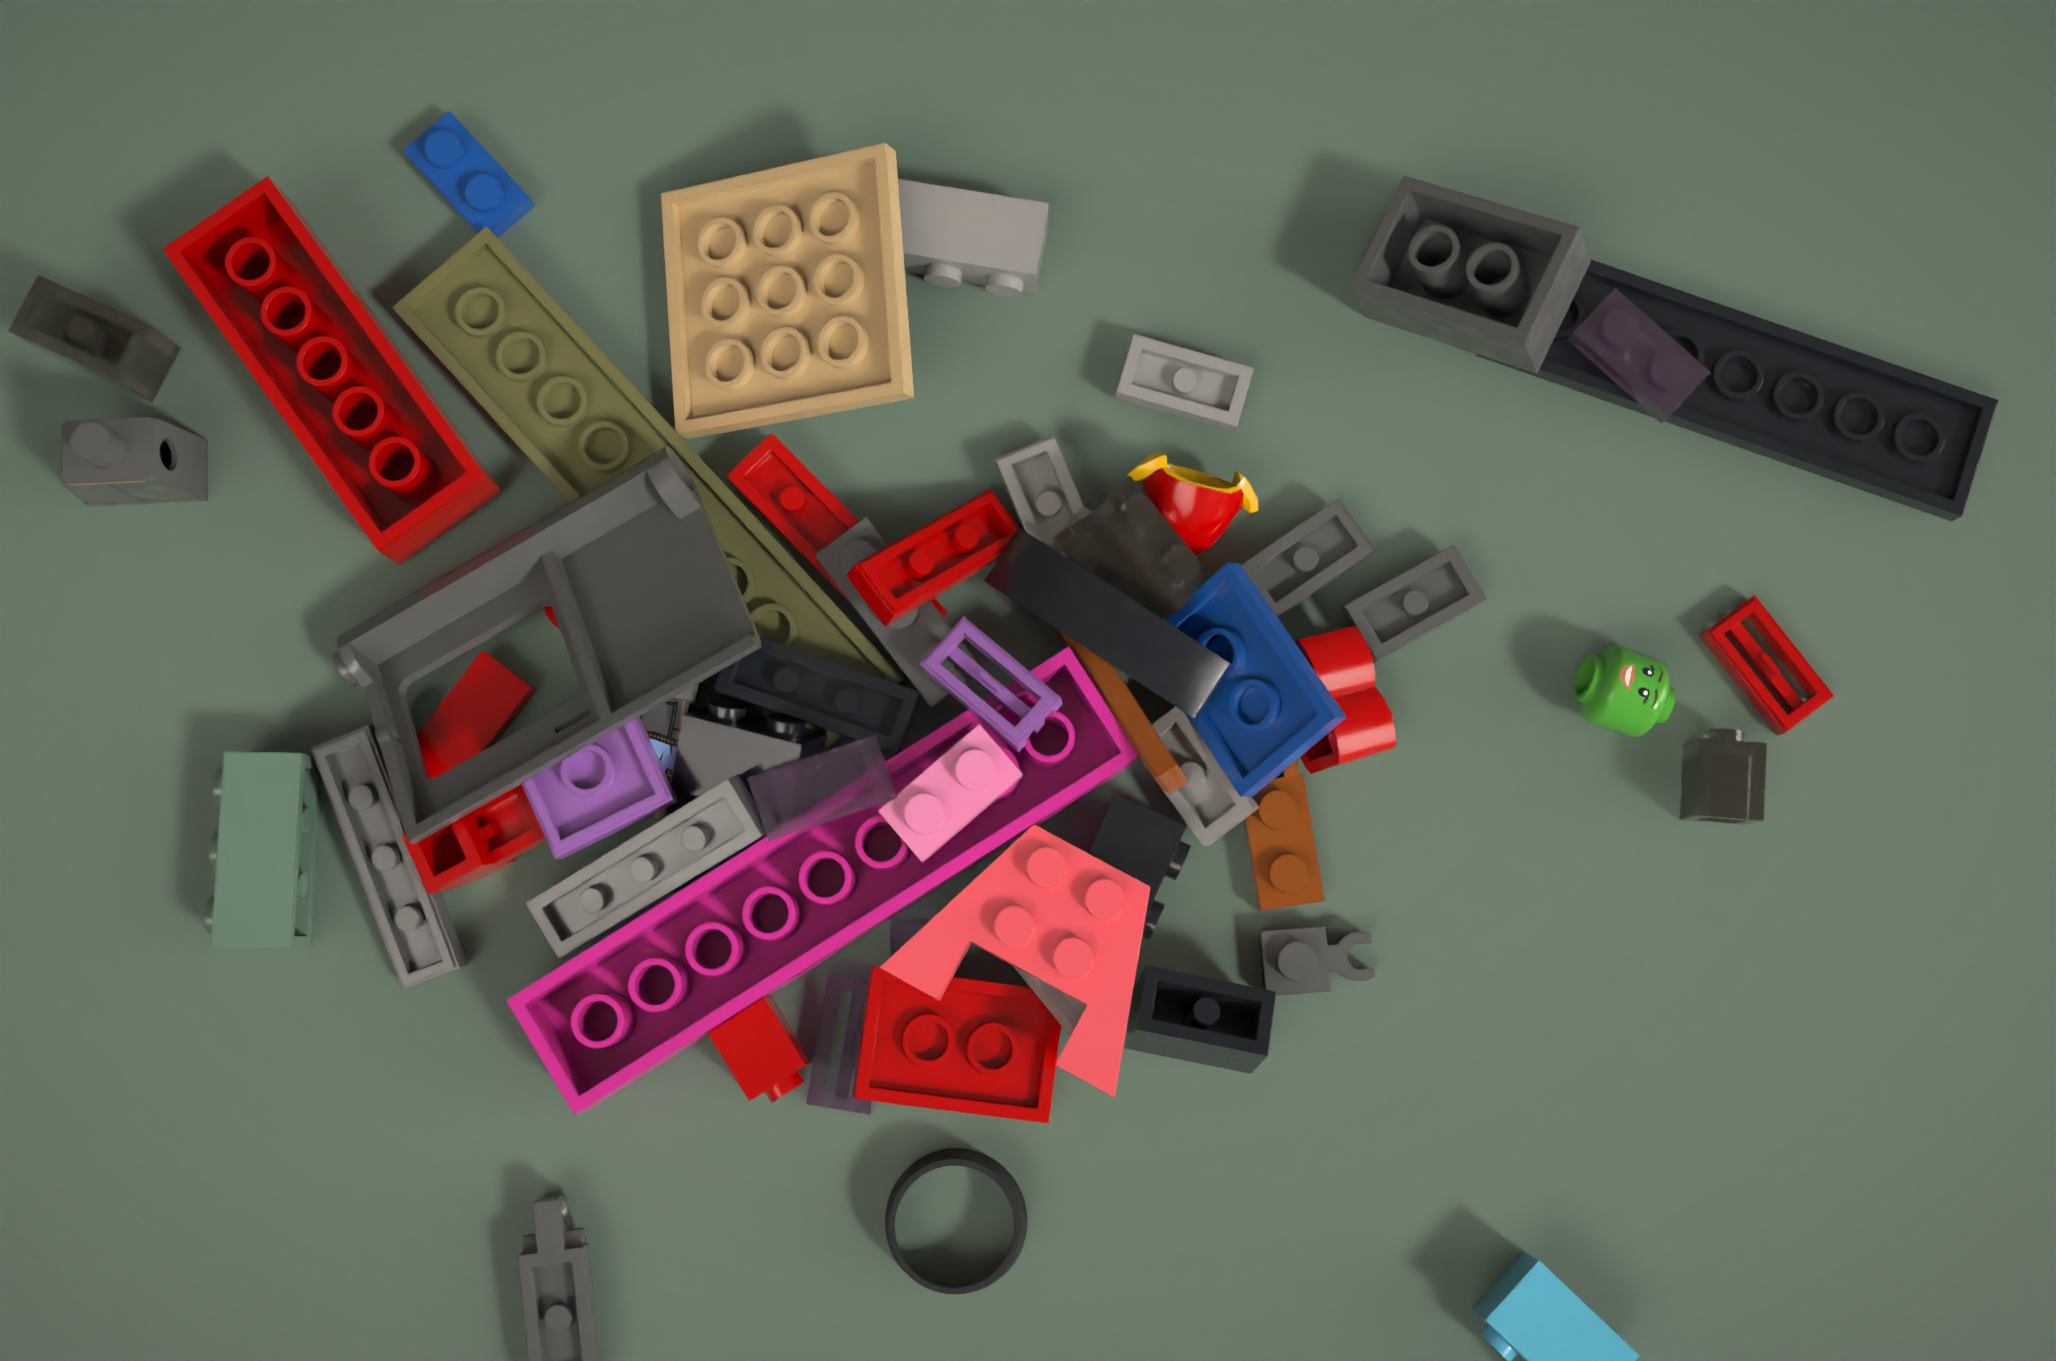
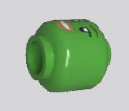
M1620 645L1605 647L1598 654L1592 653L1584 658L1576 673L1572 688L1573 699L1579 703L1580 713L1587 722L1627 737L1642 736L1655 723H1664L1673 710L1676 693L1674 688L1669 687L1670 678L1666 665L1657 658Z

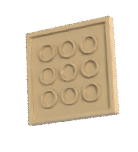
M881 143L661 193L675 431L681 437L693 439L914 399L896 151L886 143Z

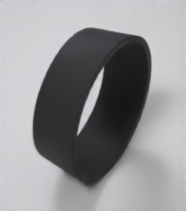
M963 1148L935 1151L910 1165L895 1183L886 1206V1237L896 1262L918 1284L932 1291L944 1294L972 1293L998 1281L1010 1270L1020 1255L1027 1233L1025 1200L1013 1176L993 1158L983 1153ZM944 1166L970 1167L989 1176L1000 1186L1008 1198L1014 1218L1013 1240L1005 1260L989 1277L966 1287H944L923 1279L908 1266L900 1253L896 1241L895 1219L903 1195L919 1177L931 1170Z

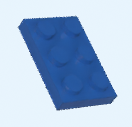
M1227 562L1165 619V621L1231 664V667L1197 719H1194L1187 713L1185 714L1240 797H1251L1257 794L1347 718L1241 564Z

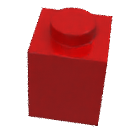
M773 997L762 998L708 1033L749 1101L765 1093L770 1102L773 1103L805 1082L799 1070L812 1063Z

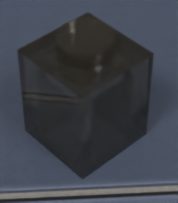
M1712 728L1705 729L1704 738L1683 744L1679 820L1736 825L1764 821L1767 743L1745 741V731Z

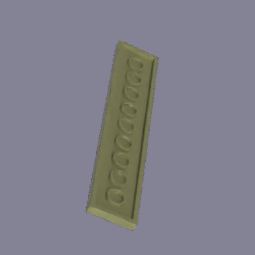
M487 226L392 307L569 502L662 448L670 447L682 461L695 483L759 637L901 686L905 683L904 678ZM755 706L765 718L769 714H777ZM809 724L805 726L807 729L827 733L824 755L844 738L841 735Z

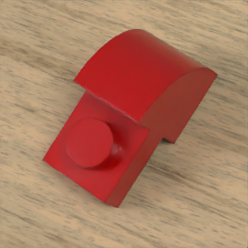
M522 784L416 844L408 842L406 834L401 835L428 894L451 890L490 875L516 862L515 857L547 841Z

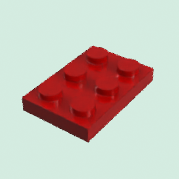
M871 966L852 1098L1049 1124L1061 1025L1030 987L953 977L942 998L938 1001L885 972L880 967Z

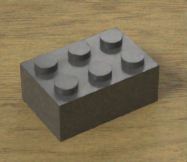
M1403 176L1349 288L1369 319L1537 374L1591 263V259L1580 227Z

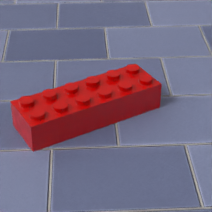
M268 176L162 249L379 552L401 565L503 492L299 209Z

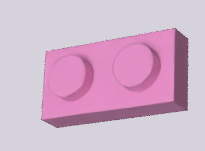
M979 724L878 810V812L923 863L1022 778L1023 774Z

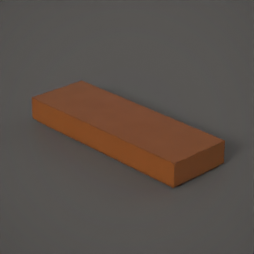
M1061 632L1164 792L1168 791L1171 794L1189 782L1116 668Z

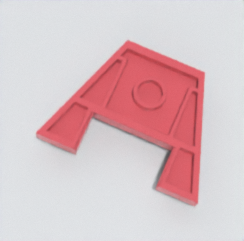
M1032 825L880 968L940 1001L972 943L1086 1005V1008L1055 1065L1115 1098L1150 886L1044 829Z

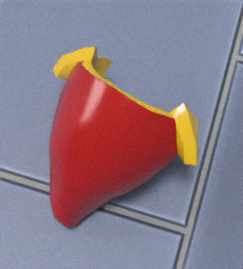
M1162 451L1151 453L1127 474L1133 481L1143 480L1142 511L1144 528L1151 553L1153 572L1155 577L1162 582L1172 583L1178 577L1181 570L1195 556L1210 548L1225 532L1233 518L1242 508L1246 509L1249 513L1258 511V498L1249 480L1239 472H1234L1231 483L1198 470L1167 463V455L1162 453Z

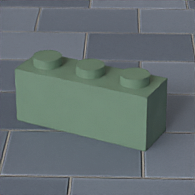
M224 751L223 767H219L216 771L213 783L214 798L216 803L220 805L218 831L213 833L209 845L210 864L216 870L214 896L208 899L204 915L206 931L211 935L210 948L311 950L321 793V774L315 758L308 754L292 752Z

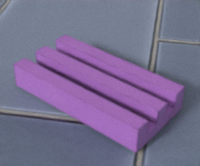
M964 616L920 663L922 670L1018 752L1028 743L1026 739L1033 731L1037 733L1045 724L1044 719L1050 712L1055 713L1063 704L1059 695ZM966 639L1038 700L1037 704L1032 709L959 649L957 646L960 642ZM946 658L951 660L1021 721L1014 727L943 667L941 663Z

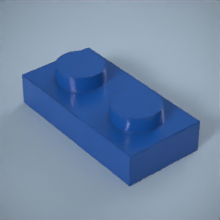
M450 111L403 150L411 162L477 233L487 226L499 238L535 207L530 197Z

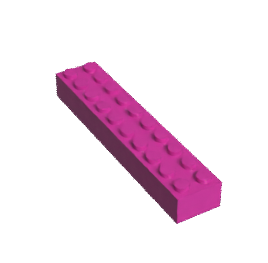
M1067 647L1030 671L1059 695L1063 704L1055 713L1050 712L1044 719L1045 724L1037 733L1033 731L1026 739L1028 743L1020 752L1015 750L970 710H967L507 999L508 1005L573 1114L576 1115L593 1109L708 1036L709 1032L757 1001L771 996L1017 840L1032 825L1039 826L1135 765L1140 756L1070 647ZM1016 681L1005 686L1031 709L1037 704L1038 700ZM992 695L984 699L989 706L1014 727L1021 721ZM980 724L1022 772L1023 777L922 863L878 810Z

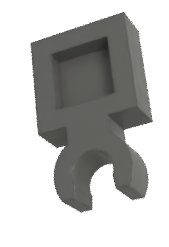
M1325 926L1258 932L1263 989L1276 991V996L1330 992L1329 972H1338L1343 978L1351 981H1366L1375 977L1374 968L1356 969L1350 965L1347 958L1348 951L1353 945L1372 943L1371 934L1351 932L1340 937L1334 945H1327Z

